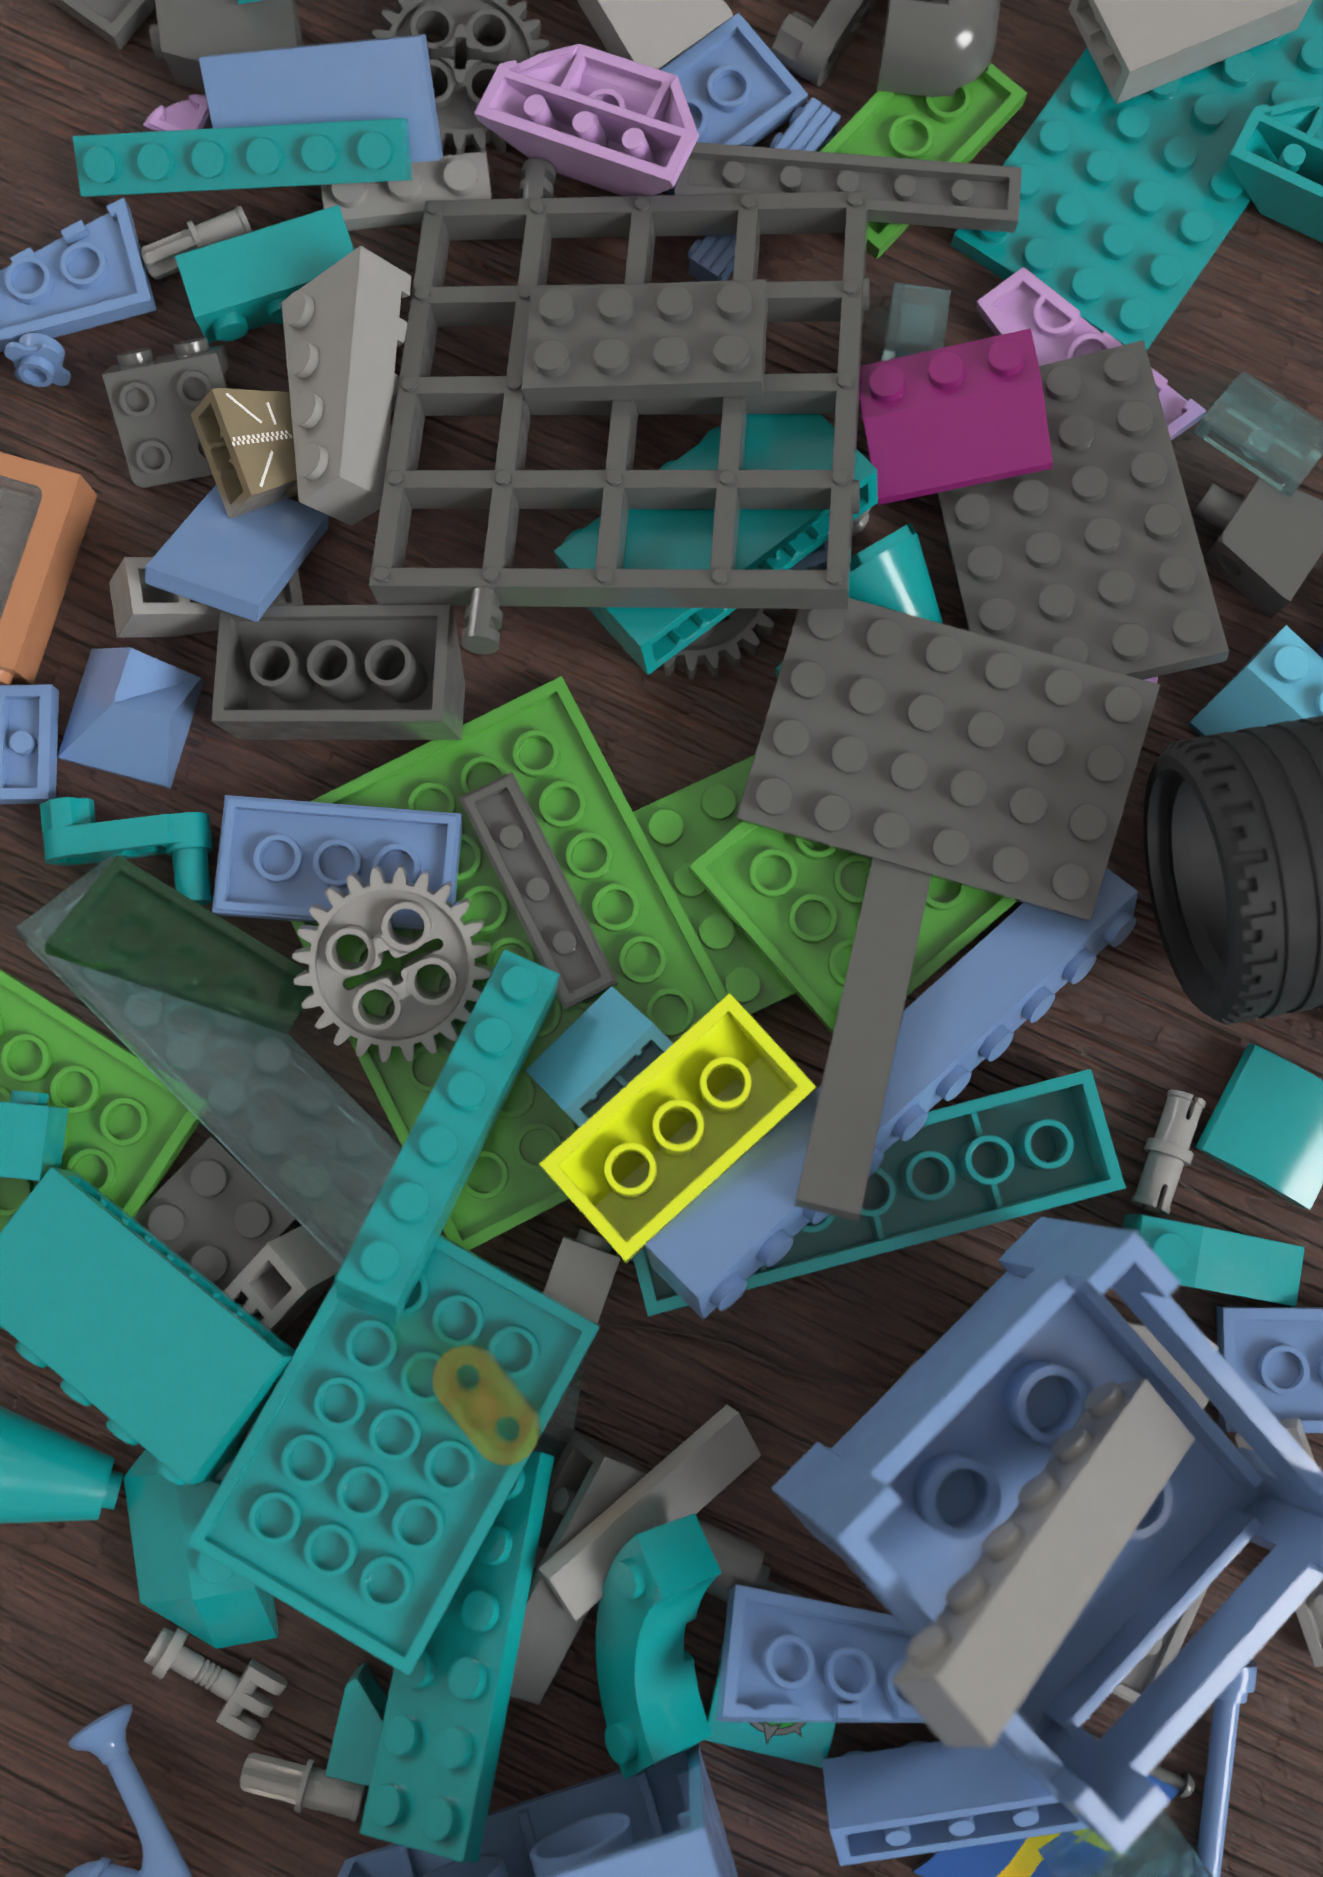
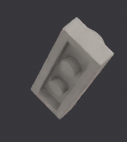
M486 151L483 153L447 155L438 161L411 163L413 181L321 185L323 209L339 205L347 230L352 231L422 223L425 201L492 199Z

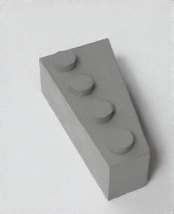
M363 246L356 248L282 301L299 502L351 526L376 512L381 506L392 432L390 419L396 405L400 376L395 374L397 347L405 344L408 322L399 318L401 298L410 296L412 278L406 272Z

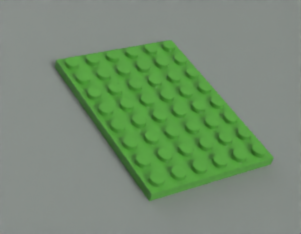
M562 676L464 724L462 740H432L310 801L462 814L463 827L455 903L469 898L471 903L462 916L465 922L473 919H482L484 922L483 928L472 936L473 941H485L491 944L490 952L476 958V962L492 967L493 972L505 949L543 966L459 799L513 772L618 981V985L613 988L654 1023L673 1044L728 995ZM291 921L296 933L302 925L319 926V923ZM395 929L399 935L407 938L417 937L423 933V931ZM353 934L342 935L338 938L337 948L342 958L354 963L368 958V947L362 938ZM298 935L303 947H311V943ZM435 938L398 958H394L390 951L387 950L385 951L386 955L377 968L346 978L344 985L347 988H353L386 969H393L397 976H400L405 963L409 959L426 952L435 951L443 946V942L441 939ZM436 964L424 965L417 973L420 984L429 991L437 992L444 990L451 982L448 972ZM489 978L474 980L473 983L484 989ZM369 990L363 995L364 1006L374 1015L385 1016L395 1010L392 997L383 990ZM606 991L566 1011L556 993L554 1004L443 1228L449 1240L470 1251L570 1199L541 1167L540 1163L580 1127L525 1070ZM470 1000L466 1001V1003L472 1009H474L477 1002ZM455 1018L453 1021L457 1025L460 1036L467 1022ZM441 1032L436 1034L438 1039L437 1052L431 1054L422 1042L416 1043L412 1061L405 1059L400 1046H393L387 1062H381L379 1046L370 1044L362 1057L357 1056L402 1147L457 1040L452 1041ZM350 1036L349 1040L356 1053L358 1039Z

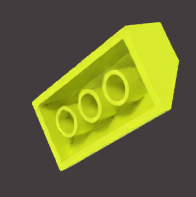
M729 993L547 1156L540 1165L624 1261L628 1263L645 1247V1244L809 1097L816 1086Z

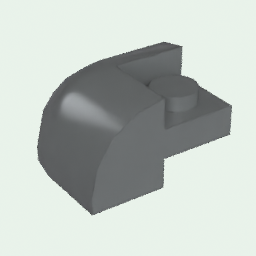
M889 0L877 91L927 97L954 96L956 89L975 81L984 70L988 71L995 50L1001 0Z

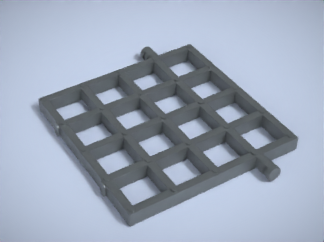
M530 158L523 163L521 168L519 199L425 201L369 587L378 605L451 604V606H467L464 616V624L467 627L463 629L461 645L464 649L476 654H492L499 650L500 633L498 630L502 627L503 612L499 609V606L848 609L853 514H859L860 480H855L862 325L863 311H869L870 280L869 277H865L868 226L867 191L553 198V185L555 184L556 177L554 165L543 158ZM845 233L843 281L767 282V322L840 321L838 373L765 374L764 396L526 403L522 391L531 288L620 285H546L552 238L629 237L624 284L651 283L655 236L736 235L733 280H755L758 275L760 234ZM524 239L518 286L443 287L450 240ZM513 325L507 376L431 377L438 326ZM722 414L718 470H633L638 415ZM747 414H835L832 470H743ZM502 415L495 470H418L425 416ZM531 415H611L605 470H524ZM412 509H490L483 568H404ZM520 509H601L595 569L513 568ZM629 509H715L710 570L623 569ZM740 509H830L827 570H736Z

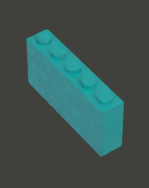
M747 414L743 470H832L835 427L821 414ZM721 426L710 430L697 446L678 460L667 462L659 470H718ZM857 449L855 480H860L859 514H853V521L878 503L877 469ZM629 509L623 569L710 570L715 509ZM740 509L736 570H789L828 540L830 509ZM600 517L587 527L579 528L570 533L562 545L553 551L559 569H595ZM586 607L647 675L651 674L737 609Z
M51 1167L0 1232V1330L4 1328L18 1340L15 1345L17 1352L34 1365L46 1368L48 1365L64 1379L60 1387L69 1397L85 1406L95 1405L109 1417L106 1426L116 1437L133 1446L139 1443L156 1457L152 1465L167 1480L180 1486L185 1483L191 1485L211 1481L258 1419L296 1350L77 1172Z

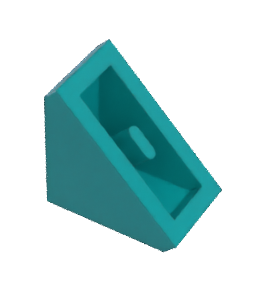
M367 1662L355 1669L345 1686L325 1776L370 1786L388 1697Z

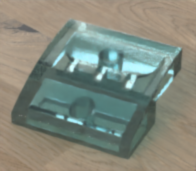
M1245 371L1218 398L1194 431V434L1289 497L1294 494L1323 456V422Z

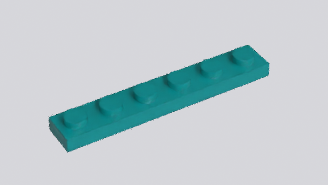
M404 118L72 136L81 197L413 181L408 119Z

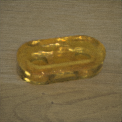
M464 1344L449 1350L439 1359L433 1372L435 1394L481 1455L498 1465H512L525 1459L535 1448L539 1440L540 1420L533 1406L495 1357L481 1346ZM471 1365L477 1369L480 1380L476 1388L467 1389L461 1386L457 1377L461 1366ZM511 1417L518 1422L520 1433L516 1439L506 1440L499 1435L497 1423L500 1418Z

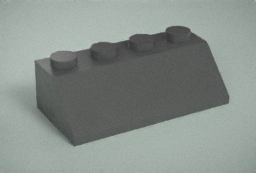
M451 604L269 606L258 622L220 610L211 722L238 740H462L465 678L454 610Z

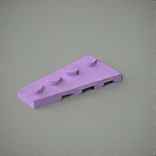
M1024 267L977 300L976 303L977 312L996 336L1031 328L1039 366L1123 345L1106 331L1101 333L1080 317V311ZM1151 367L1172 441L1200 421L1207 410L1191 398L1187 401L1167 385L1168 380Z

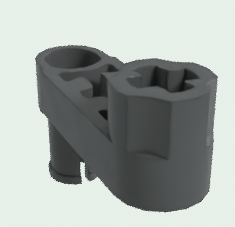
M831 0L817 22L795 11L784 20L771 51L785 68L816 86H821L878 0Z

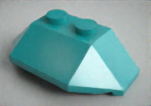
M1323 96L1286 101L1270 107L1268 104L1254 106L1227 158V162L1260 214L1323 243Z
M244 1436L211 1481L191 1485L185 1483L182 1486L174 1484L157 1472L152 1465L156 1457L146 1449L123 1477L140 1603L215 1649L273 1639L279 1636L273 1595L187 1545L244 1444L246 1436Z

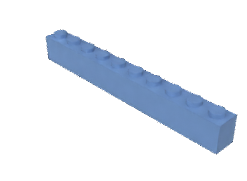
M1106 867L1090 921H1084L1023 903L903 1011L868 1178L881 1165L884 1159L883 1153L899 1138L903 1142L911 1139L922 1128L928 1118L927 1112L942 1098L946 1101L954 1099L965 1088L971 1078L970 1072L985 1058L989 1062L994 1061L1007 1049L1013 1039V1032L1026 1020H1029L1031 1023L1039 1020L1053 1004L1055 993L1068 981L1073 985L1080 982L1093 967L1096 955L1108 944L1116 947L1128 937L1136 924V918L1133 917L1138 895L1136 889ZM821 1086L645 1244L652 1269L703 1320L716 1308L722 1311L734 1304L747 1287L746 1280L763 1264L766 1267H771L779 1262L792 1247L794 1242L792 1237L809 1221L815 1225L829 1215L795 1206Z

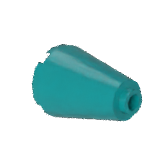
M911 523L851 557L849 598L943 624L918 534Z
M0 1405V1524L98 1520L102 1508L114 1510L124 1472L112 1470L115 1457Z

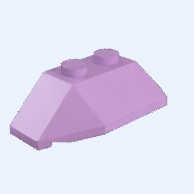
M582 44L540 53L518 64L516 60L500 63L474 113L478 121L528 158L548 160L554 165L558 174L621 196H654L672 189L699 138L677 75Z

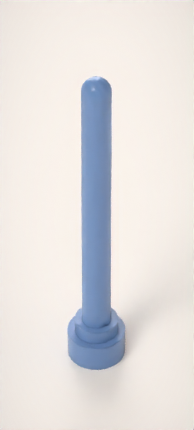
M1253 1660L1246 1664L1214 1700L1194 1877H1220L1239 1709L1240 1704L1247 1702L1248 1693L1255 1691L1258 1664Z

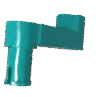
M63 797L49 799L47 802L40 804L46 864L69 866L166 854L172 856L176 892L175 905L179 907H195L213 903L208 853L213 851L210 814L184 812L96 822L95 802L90 798Z

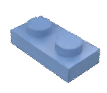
M52 684L0 685V804H41L49 799L56 798L59 690Z

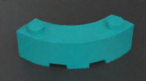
M695 1513L635 1535L623 1546L614 1559L603 1585V1596L599 1601L596 1623L597 1678L607 1726L605 1731L606 1747L612 1759L619 1764L624 1780L686 1751L713 1735L700 1699L694 1658L688 1651L684 1650V1635L686 1623L696 1619L705 1591L722 1572Z

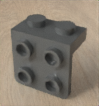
M207 338L190 339L173 344L174 354L158 357L152 356L150 348L127 351L117 354L118 364L112 365L102 374L131 479L138 487L146 488L213 475L191 414L211 389L227 388L224 374L230 366L224 344L209 347Z

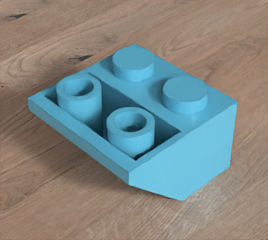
M611 986L525 1071L581 1127L673 1043L654 1023Z

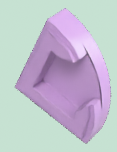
M189 95V100L176 102L166 108L163 105L156 108L143 124L146 132L211 129L212 123L206 95Z

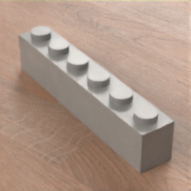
M1146 1378L1121 1384L1110 1381L1102 1384L1090 1393L1084 1402L1086 1411L1073 1428L1063 1433L1055 1441L1051 1449L1054 1455L1039 1475L1030 1479L1019 1491L1017 1499L1020 1503L1005 1523L997 1526L985 1538L982 1544L984 1553L972 1570L960 1577L949 1588L945 1596L947 1604L934 1623L923 1629L910 1642L906 1652L908 1659L892 1681L946 1747H992L1195 1440Z

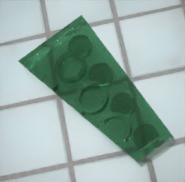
M119 855L113 858L45 943V954L287 1035L306 1009L302 1007L301 1003L313 992L312 986L294 984V978L306 969Z

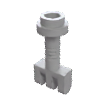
M163 1627L144 1659L145 1663L154 1667L151 1674L162 1680L170 1668L185 1678L194 1680L200 1686L205 1685V1689H210V1692L226 1700L216 1722L246 1739L254 1740L261 1729V1725L256 1719L244 1713V1708L260 1717L267 1718L275 1705L270 1698L256 1690L257 1686L273 1695L280 1696L288 1684L287 1680L254 1659H251L242 1676L238 1677L228 1670L216 1666L215 1663H210V1660H205L203 1656L184 1646L183 1644L189 1634L188 1632L179 1627L175 1632Z

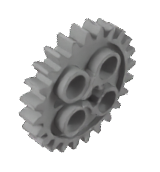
M402 864L398 866L393 880L386 881L379 865L374 866L371 870L370 884L367 885L353 872L347 876V885L350 893L346 895L334 885L330 886L325 892L333 907L330 909L324 905L314 903L308 911L319 923V926L302 925L297 932L301 938L311 943V947L297 949L292 956V959L309 965L308 970L301 972L294 978L295 985L312 986L313 992L304 999L301 1005L303 1008L321 1006L324 1010L315 1024L317 1029L324 1028L333 1022L339 1027L334 1040L335 1045L339 1046L350 1036L357 1038L356 1056L362 1057L370 1044L379 1046L381 1062H387L393 1046H400L405 1059L412 1061L416 1043L422 1042L431 1054L436 1053L438 1049L436 1034L441 1032L448 1039L455 1041L458 1039L459 1031L453 1020L457 1018L464 1022L468 1021L473 1009L466 1001L477 1002L483 991V988L473 983V981L491 976L492 967L476 962V958L490 952L491 944L485 941H473L472 938L473 935L483 928V920L473 919L465 922L462 916L471 903L469 898L462 899L452 905L447 900L452 883L447 881L436 892L429 889L430 871L426 869L419 876L416 883L408 882L407 870L405 865ZM401 909L414 910L423 919L424 932L413 938L399 935L393 928L392 914ZM346 934L359 936L367 944L368 958L357 963L345 960L338 952V938ZM435 938H439L443 942L441 948L409 959L405 963L400 976H397L393 969H386L353 988H347L344 985L346 978L377 968L386 955L385 951L387 950L390 951L394 958H398ZM428 964L439 965L448 972L451 982L444 990L437 992L429 991L420 984L417 976L418 970ZM369 990H383L392 997L395 1010L385 1016L374 1015L364 1006L363 995Z

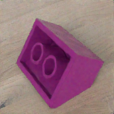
M1031 328L860 366L859 400L870 462L877 469L878 505L1053 469L1042 379Z

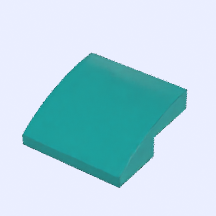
M1248 1043L1195 1148L1234 1173L1257 1181L1293 1205L1310 1210L1323 1186V1080L1260 1046Z

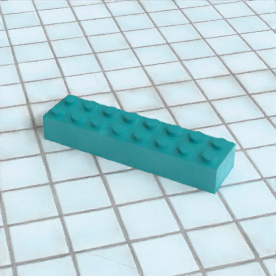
M1091 1069L927 1112L928 1118L911 1139L903 1142L899 1138L883 1153L884 1159L881 1165L868 1178L859 1221L831 1214L815 1225L809 1221L792 1237L794 1242L787 1254L771 1267H766L763 1264L746 1280L747 1287L745 1290L1125 1189L1126 1187ZM646 1247L633 1257L648 1316L688 1306L652 1269Z

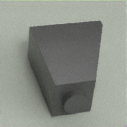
M155 0L158 24L150 25L149 27L156 60L166 61L175 84L204 92L205 87L199 57L303 46L300 15L295 0H262L239 5L237 0Z

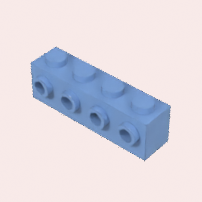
M996 1740L992 1747H946L942 1741L931 1743L915 1741L900 1748L874 1752L851 1751L841 1757L822 1760L829 1830L840 1866L1089 1829L1085 1823L1030 1776L998 1740Z

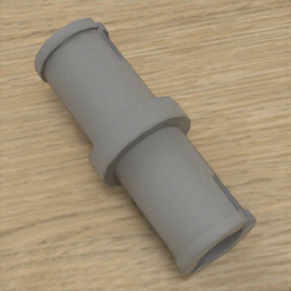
M1173 1089L1167 1092V1100L1154 1138H1147L1143 1150L1148 1153V1157L1135 1195L1131 1199V1202L1136 1206L1142 1207L1144 1204V1209L1162 1215L1170 1214V1206L1183 1166L1191 1165L1194 1153L1189 1148L1202 1109L1206 1105V1101L1199 1097H1195L1193 1101V1094Z

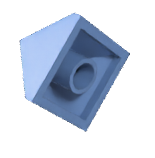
M131 647L91 649L57 758L171 789L204 680Z

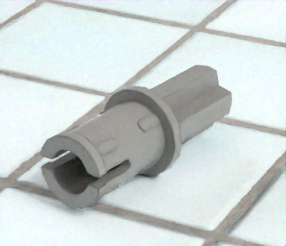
M241 205L235 207L236 209L195 226L192 220L188 221V229L144 246L141 249V256L149 274L156 280L180 271L175 258L176 255L252 232Z
M255 1752L247 1757L240 1776V1788L243 1791L295 1804L294 1812L301 1813L304 1807L334 1814L354 1822L357 1821L366 1791V1785L325 1776L326 1770L315 1767V1760L309 1759L306 1765Z

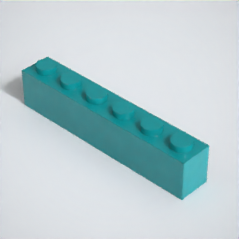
M505 949L503 950L335 1278L337 1299L396 1325L554 1004L560 977L559 973Z

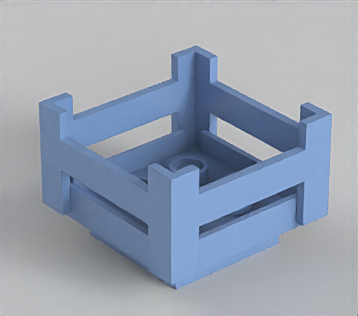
M1040 1217L998 1259V1262L1006 1270L1002 1277L831 1449L817 1442L771 1489L814 1537L850 1566L914 1638L923 1629L934 1623L947 1604L945 1596L949 1588L960 1577L972 1570L984 1553L982 1544L985 1538L997 1526L1005 1523L1020 1503L1017 1499L1019 1491L1030 1479L1039 1475L1054 1455L1051 1449L1055 1441L1063 1433L1073 1428L1086 1411L1084 1402L1090 1393L1097 1387L1110 1381L1121 1384L1146 1378L1195 1440L997 1738L1030 1776L1118 1854L1122 1855L1169 1803V1799L1146 1776L1323 1580V1472L1169 1296L1180 1285V1282L1136 1231ZM1110 1287L1253 1450L1244 1447L1237 1449L1105 1298L1103 1294ZM1249 1541L1271 1551L1099 1741L1080 1727Z

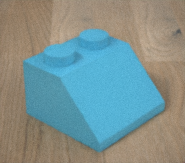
M1286 625L1260 648L1187 725L1200 737H1206L1217 733L1235 732L1245 728L1265 727L1279 722L1323 715V658Z

